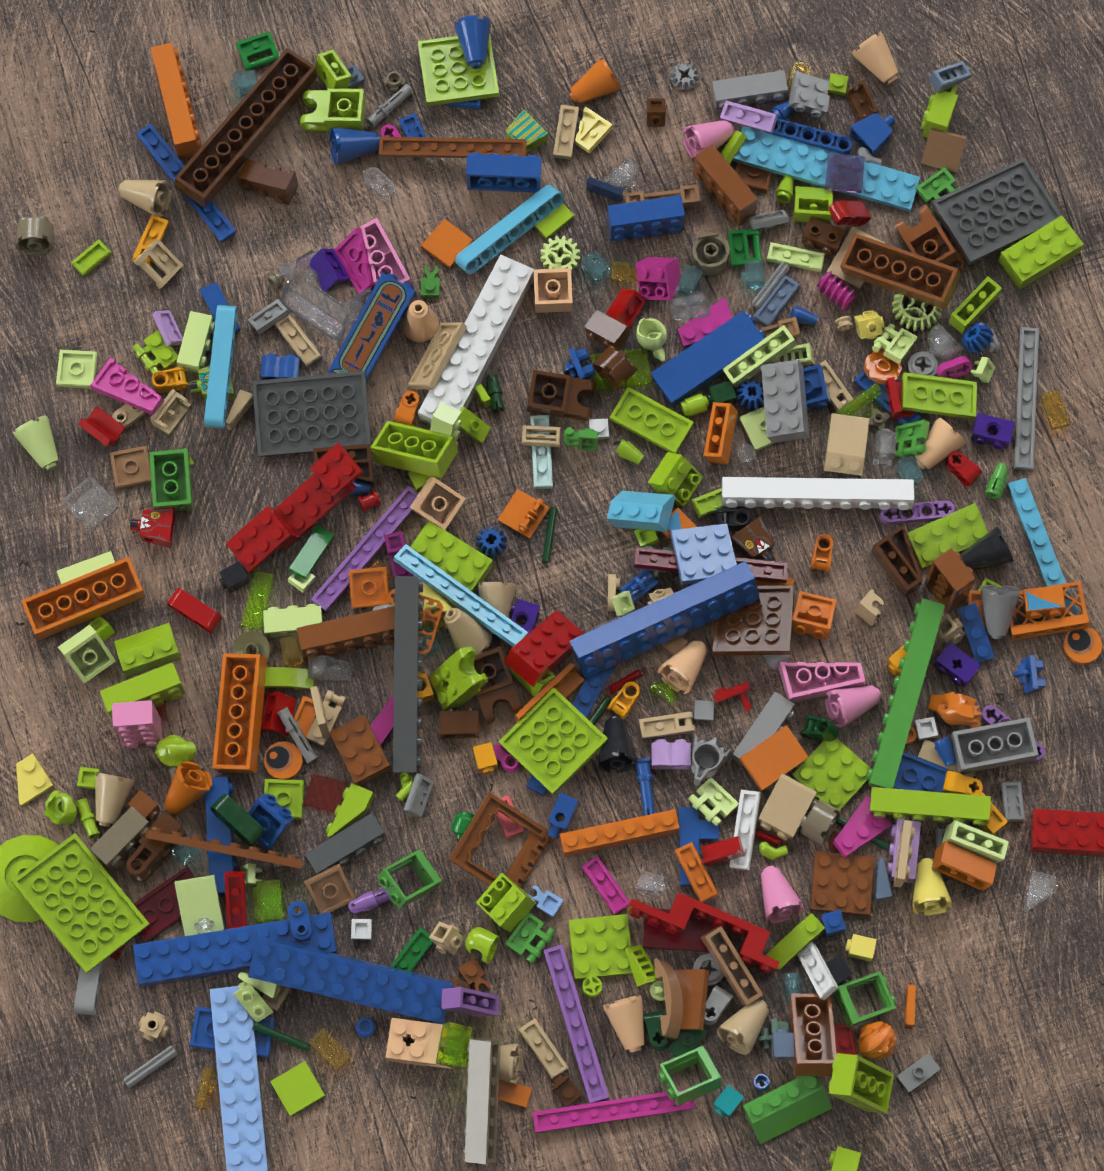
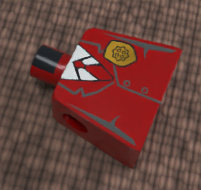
M174 508L143 510L142 519H131L130 530L140 531V538L144 542L171 548L176 517Z

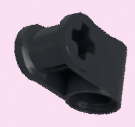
M717 509L714 511L716 525L727 524L729 531H740L750 524V513L745 509ZM739 517H744L747 520L744 523H740L737 521V519Z

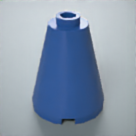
M478 15L462 17L458 19V23H454L467 65L473 69L482 68V65L486 63L491 26L490 19L486 16H483V19H478Z
M336 127L330 129L329 142H332L330 153L334 164H342L378 151L380 136H377L376 132Z

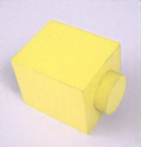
M853 934L852 938L847 939L845 950L849 951L848 957L871 962L877 939Z

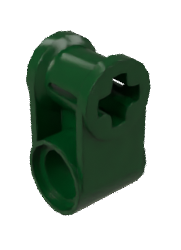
M810 715L805 716L806 722L803 730L800 731V735L804 738L828 742L834 741L839 735L838 727L828 719Z
M663 1010L643 1014L651 1047L656 1051L664 1050L667 1047L668 1040L667 1037L662 1036L660 1017L664 1016ZM657 1036L663 1039L661 1044H657V1041H655Z

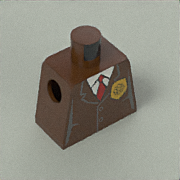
M760 516L731 536L732 545L747 559L758 560L761 558L765 561H774L775 557L770 550L774 548L775 542Z

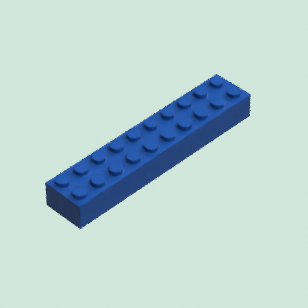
M744 561L570 640L576 663L584 678L594 676L600 671L612 668L622 661L630 660L633 656L647 652L660 644H665L669 640L682 636L688 631L700 628L710 621L718 620L721 616L735 612L747 604H753L760 599L756 578L747 562Z
M331 912L310 916L312 935L306 941H299L294 938L290 920L287 919L135 944L133 948L138 984L141 988L250 970L258 935L338 954ZM299 927L298 932L303 933L305 927Z
M260 935L257 938L248 974L249 978L444 1024L447 1010L442 1009V989L453 988L452 981Z

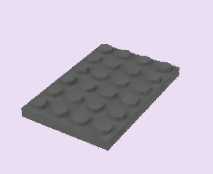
M1025 157L950 192L931 203V206L969 265L1026 238L1062 216Z
M365 371L252 381L259 457L313 452V448L333 447L337 443H340L342 446L370 444L372 446Z

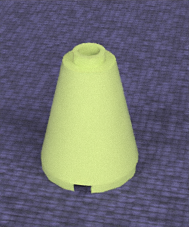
M45 415L38 417V422L31 420L19 426L13 434L42 469L51 470L57 466L56 463L59 459L49 419Z

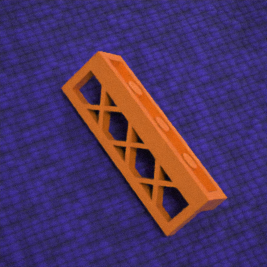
M571 662L515 715L517 723L553 687L567 699L584 683L585 680L575 671V666Z

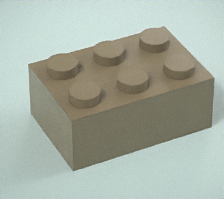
M131 806L90 850L111 872L114 870L118 871L124 865V860L128 856L131 857L140 845L138 841L151 825Z

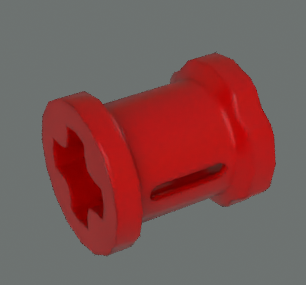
M376 490L364 497H358L364 513L367 512V509L374 506H382Z

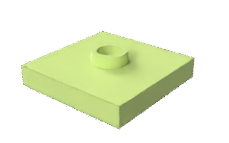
M765 407L739 417V421L754 451L774 444L767 438Z

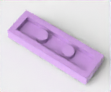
M726 100L720 118L773 133L778 115Z

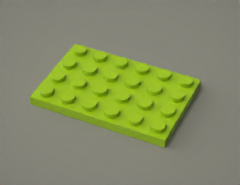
M76 833L12 880L15 888L85 974L149 926V922Z

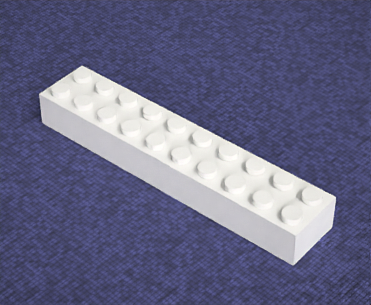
M500 255L464 323L467 327L434 390H429L418 411L420 421L431 425L432 415L440 403H444L457 410H460L461 407H468L475 394V386L480 384L534 280L533 268Z

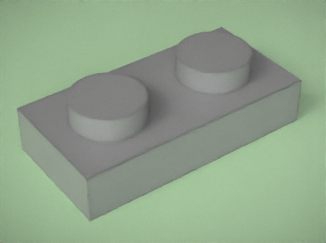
M277 299L250 317L248 322L260 335L288 316L289 312L280 300Z

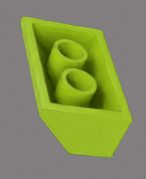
M170 623L114 641L126 677L181 659Z

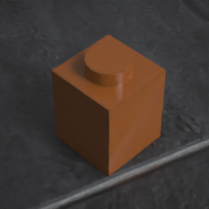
M142 790L128 802V806L135 808L148 822L150 820L153 821L159 815V805Z

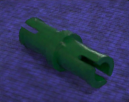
M492 374V378L488 375L486 376L489 388L488 396L491 398L493 412L499 413V409L503 412L505 410L502 400L503 391L499 386L498 375Z

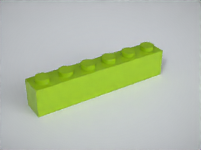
M872 787L870 813L874 814V817L885 818L886 815H894L893 818L905 819L908 816L913 817V820L917 821L933 818L934 822L953 820V822L958 821L965 824V821L973 822V825L984 826L990 820L991 796Z

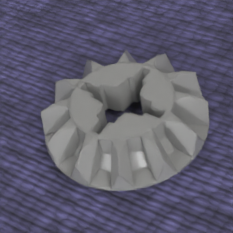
M687 62L685 64L679 63L673 67L670 79L676 88L689 90L697 85L699 72L694 67V64L690 65ZM686 72H689V73H688V77H689V78L685 77L684 79L682 78V80H681V77H682V74H681V73L685 74Z
M920 351L910 357L908 361L910 373L935 376L938 362L931 353ZM924 360L925 366H927L928 368H925L924 371L921 372V367L918 366L921 365L922 361Z
M711 954L701 955L696 959L693 969L707 968V965L711 962V969L715 971L710 973L708 985L717 984L724 975Z

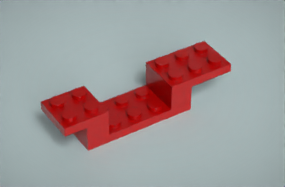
M340 443L334 445L310 467L314 474L276 508L267 506L226 543L249 573H252L278 548L288 550L357 488L353 481L363 471Z
M678 892L668 913L633 898L626 911L630 912L629 915L636 919L642 917L648 920V924L654 927L663 926L666 928L665 931L673 935L681 934L684 931L692 913L694 914L693 917L700 921L706 919L711 921V925L714 927H725L730 930L731 934L738 937L743 935L744 938L738 954L745 966L758 967L757 971L766 975L775 972L779 966V961L762 954L770 931Z

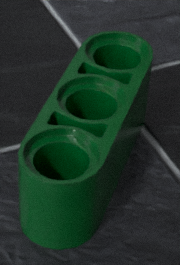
M225 793L210 807L213 814L250 847L265 833L263 827Z

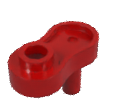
M748 681L726 689L724 686L714 690L715 694L712 697L715 703L739 694L745 711L752 709L746 691L751 689Z

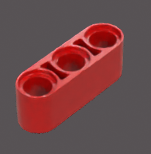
M839 200L828 207L836 225L862 226L871 220V216L862 201Z
M177 588L166 603L174 611L211 634L223 618L218 612L181 588Z

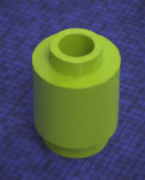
M700 393L684 399L683 402H680L684 416L691 417L707 411L709 401L706 395L703 396Z

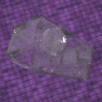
M642 871L634 892L656 902L657 898H662L665 892V876Z

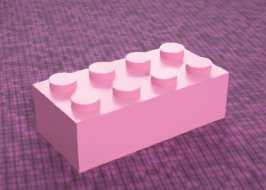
M152 700L112 703L113 728L124 746H127V748H136L141 744L157 746L158 742L163 740L162 720Z

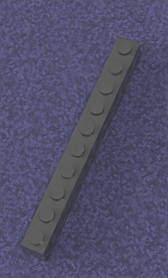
M395 576L393 772H417V768H421V756H418V748H421V737H418V729L422 728V717H418V709H422V698H418V690H422V678H419V670H422V659H419V651H422L423 640L419 639V631H423V620L419 619V612H423V600H419V592H423V580H420V576Z

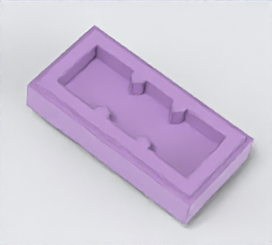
M155 311L152 316L166 346L181 345L183 337L171 311Z

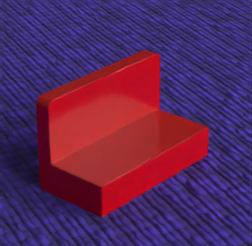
M621 289L607 310L606 315L626 325L629 330L646 301L636 290Z
M895 377L887 378L885 388L892 420L913 417L914 411L901 409L902 381L896 382Z
M95 407L88 418H82L78 423L80 427L105 446H115L125 430V426L99 407Z
M281 692L267 693L262 712L261 731H274L287 736L289 732L285 731L286 727L277 713L288 707L293 716L296 699Z
M739 836L701 847L704 856L701 863L707 867L745 856Z

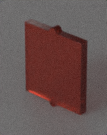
M313 774L310 785L306 788L307 794L304 805L334 813L340 801L343 800L342 795L346 782Z

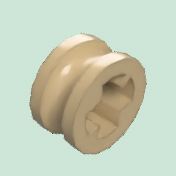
M843 316L835 320V324L838 325V331H847L853 328L851 316Z

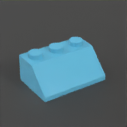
M621 491L611 500L607 519L615 527L667 532L676 496Z

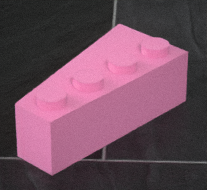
M375 218L362 225L361 231L375 285L382 273L386 275L391 273L398 277L397 281L402 284L408 282L413 285L378 219Z
M780 662L779 665L786 697L793 703L827 696L825 694L830 690L861 687L865 684L861 663Z

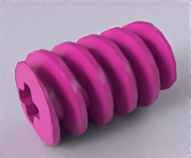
M832 271L823 276L817 288L819 287V292L821 293L825 291V297L831 296L830 301H836V306L842 305L841 310L846 311L857 299V296H853L855 290L853 289L848 292L849 285L842 287L844 281L841 280L837 283L838 276L836 275L831 278Z

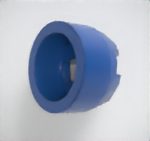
M758 1074L753 1081L754 1087L758 1091L764 1092L769 1089L770 1080L767 1075ZM760 1080L763 1082V1087L759 1084Z

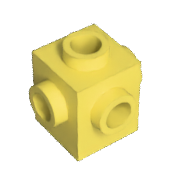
M865 311L862 313L863 315L854 316L857 334L860 339H874L878 335L883 334L884 321L882 316L880 317L876 311Z

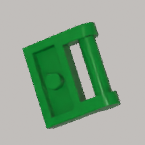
M270 31L235 43L246 73L273 63L279 57ZM272 52V55L250 63L248 59Z
M760 229L728 231L731 268L764 266L760 246ZM747 237L752 238L754 258H749Z

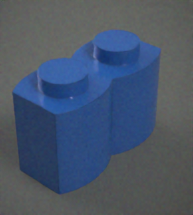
M269 353L266 356H262L261 380L299 377L300 358L295 355L288 354L285 357H279L277 354Z

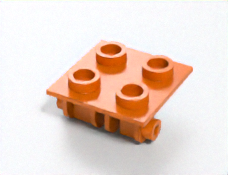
M517 489L497 520L530 539L550 507L545 505V501L541 498L536 500Z

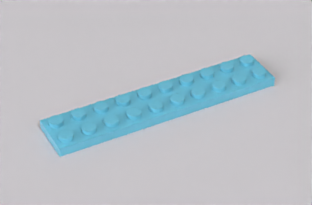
M743 126L742 133L747 138L733 158L734 162L782 176L789 175L796 180L830 188L834 191L907 212L911 211L916 187L920 179L919 176L865 162L864 160Z

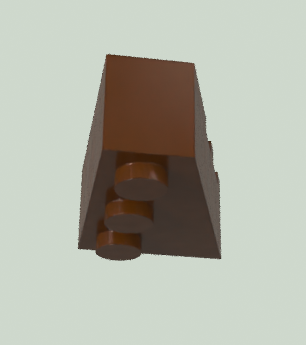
M246 159L237 177L240 187L247 191L253 190L262 197H270L279 204L285 203L289 205L298 188L295 171L290 170L287 173L281 171V167L276 166L275 169L266 167L267 164Z
M371 445L343 446L363 471L356 480L374 485ZM332 447L313 448L314 463Z
M905 525L875 543L871 551L904 597L921 587L923 581Z

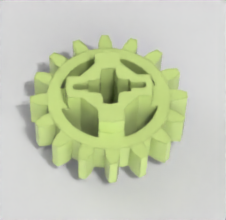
M555 236L554 241L549 238V244H543L544 249L540 251L542 255L540 260L544 262L543 268H571V273L572 267L577 269V262H580V250L577 249V243L572 244L571 238L566 241L565 236L562 239Z

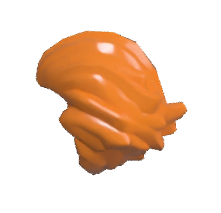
M879 1021L866 1023L860 1028L858 1044L862 1056L879 1060L893 1054L897 1038L891 1025Z

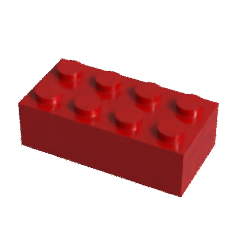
M556 610L510 649L504 663L534 687L573 653L570 640L585 633Z
M1034 808L1031 812L1030 852L1104 857V813Z

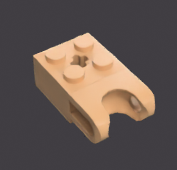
M392 1018L386 1060L453 1069L456 1065L455 1059L452 1056L442 1054L439 1047L445 1039L458 1038L461 1030L456 1026ZM407 1038H412V1041H414V1043H411V1046H407L406 1042H404Z

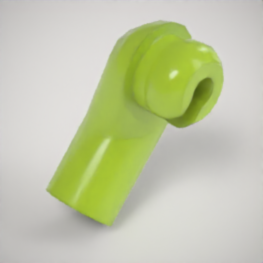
M403 772L400 775L402 789L395 795L401 802L409 796L414 781L412 775L408 772Z
M762 842L759 845L761 855L770 860L788 855L786 846L775 849L767 842Z

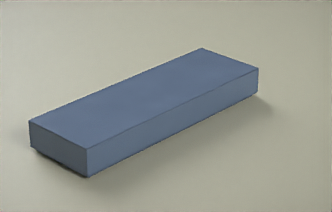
M784 275L754 314V320L764 327L771 326L799 289L800 284Z

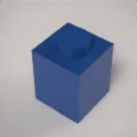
M841 910L821 915L820 923L825 927L823 932L825 938L845 932L846 926Z

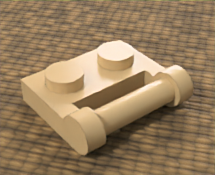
M158 238L134 260V263L137 266L139 265L156 282V286L159 289L183 266ZM147 257L165 274L162 278L145 261Z

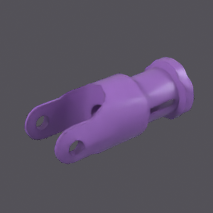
M382 888L375 892L369 891L362 894L357 899L351 901L348 907L351 913L355 914L377 908L379 904L391 901V898L386 889Z

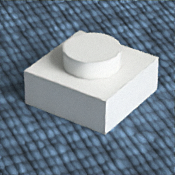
M589 419V428L598 431V439H609L608 419Z
M934 717L914 721L918 741L938 737Z
M352 919L351 940H371L372 919Z

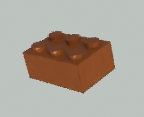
M364 714L330 732L356 785L362 786L393 770L368 718Z

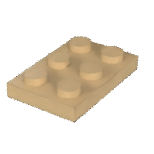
M904 820L900 828L893 885L895 887H902L903 883L907 882L910 874V866H907V863H909L912 857L913 847H909V843L911 844L912 839H914L915 828L912 827V821Z

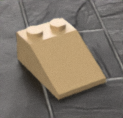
M831 414L824 471L862 476L869 418Z

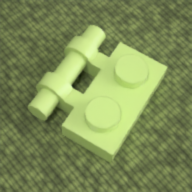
M889 324L888 327L882 330L883 334L874 341L872 350L878 352L880 349H884L883 355L900 364L918 337L903 328L897 332L895 331V326Z
M712 777L698 788L697 793L701 796L699 799L694 794L688 798L693 804L692 806L696 810L699 809L706 816L705 819L716 826L722 821L717 817L718 814L726 818L739 805ZM706 801L714 808L712 811L704 804Z

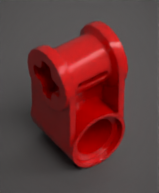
M960 451L952 452L945 464L947 470L967 487H970L982 474L980 467L970 461Z

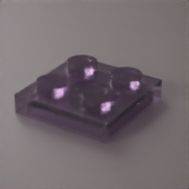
M828 153L825 190L862 193L865 157Z

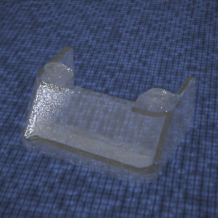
M310 250L296 259L281 295V303L289 311L329 338L338 340L344 336L359 316L370 295L371 289L367 288L354 298L348 299L345 305L316 286L318 275L315 270L309 267L315 251Z

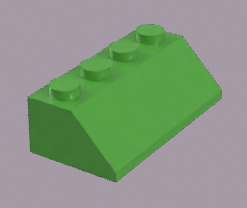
M801 1076L742 1107L760 1145L832 1109L819 1076Z

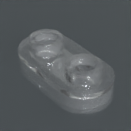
M369 167L364 171V182L382 198H390L394 195L395 184L376 167ZM388 188L389 191L384 192L383 189Z

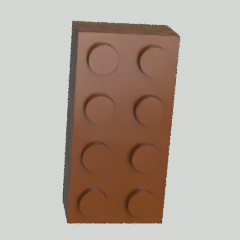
M713 144L695 156L694 177L705 185L704 188L707 193L715 197L717 205L721 209H725L728 218L732 222L735 221L739 226L748 220L750 216L756 214L758 198Z
M952 548L933 560L924 583L936 600L945 605L944 610L947 613L966 601L975 580L973 570L965 566L961 555L957 551L954 552Z
M791 994L789 1016L791 1033H794L795 1076H832V1064L837 1052L831 995L822 1000L818 994Z

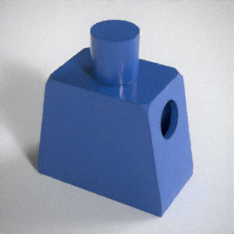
M874 113L853 124L849 134L861 147L867 148L871 155L875 157L891 139L893 131L890 127L896 121L891 115L882 119L877 113Z
M560 792L548 819V822L552 825L547 835L559 839L563 829L568 831L580 806L578 800ZM559 815L565 816L563 822H558Z

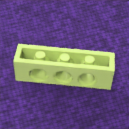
M783 325L724 367L723 371L735 388H738L740 383H745L746 379H750L759 373L761 365L773 363L797 346V343L785 325Z

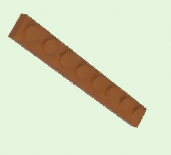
M380 137L379 141L380 157L467 158V154L476 152L482 155L497 153L505 156L510 154L526 156L527 151L526 139Z
M152 827L151 831L146 830L144 838L298 869H302L303 861L298 860L299 856L287 854L285 858L279 856L280 852L268 850L267 854L260 853V848L249 846L248 850L240 849V844L229 843V846L221 845L222 841L210 839V842L202 841L200 836L191 835L190 838L182 837L183 833L171 831V835L163 833L164 829Z

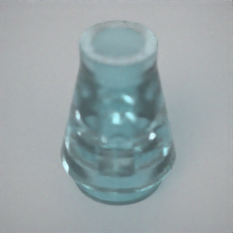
M800 972L784 973L782 981L788 1001H790L791 994H800L802 980Z

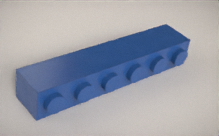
M228 776L211 777L212 786L205 793L207 842H210V839L222 841L221 845L229 846V843L237 844L236 839H233V832L210 809L224 793L230 797L231 794H234L233 782H230ZM208 851L209 876H215L218 897H224V873L238 870L237 858L234 859L233 855Z

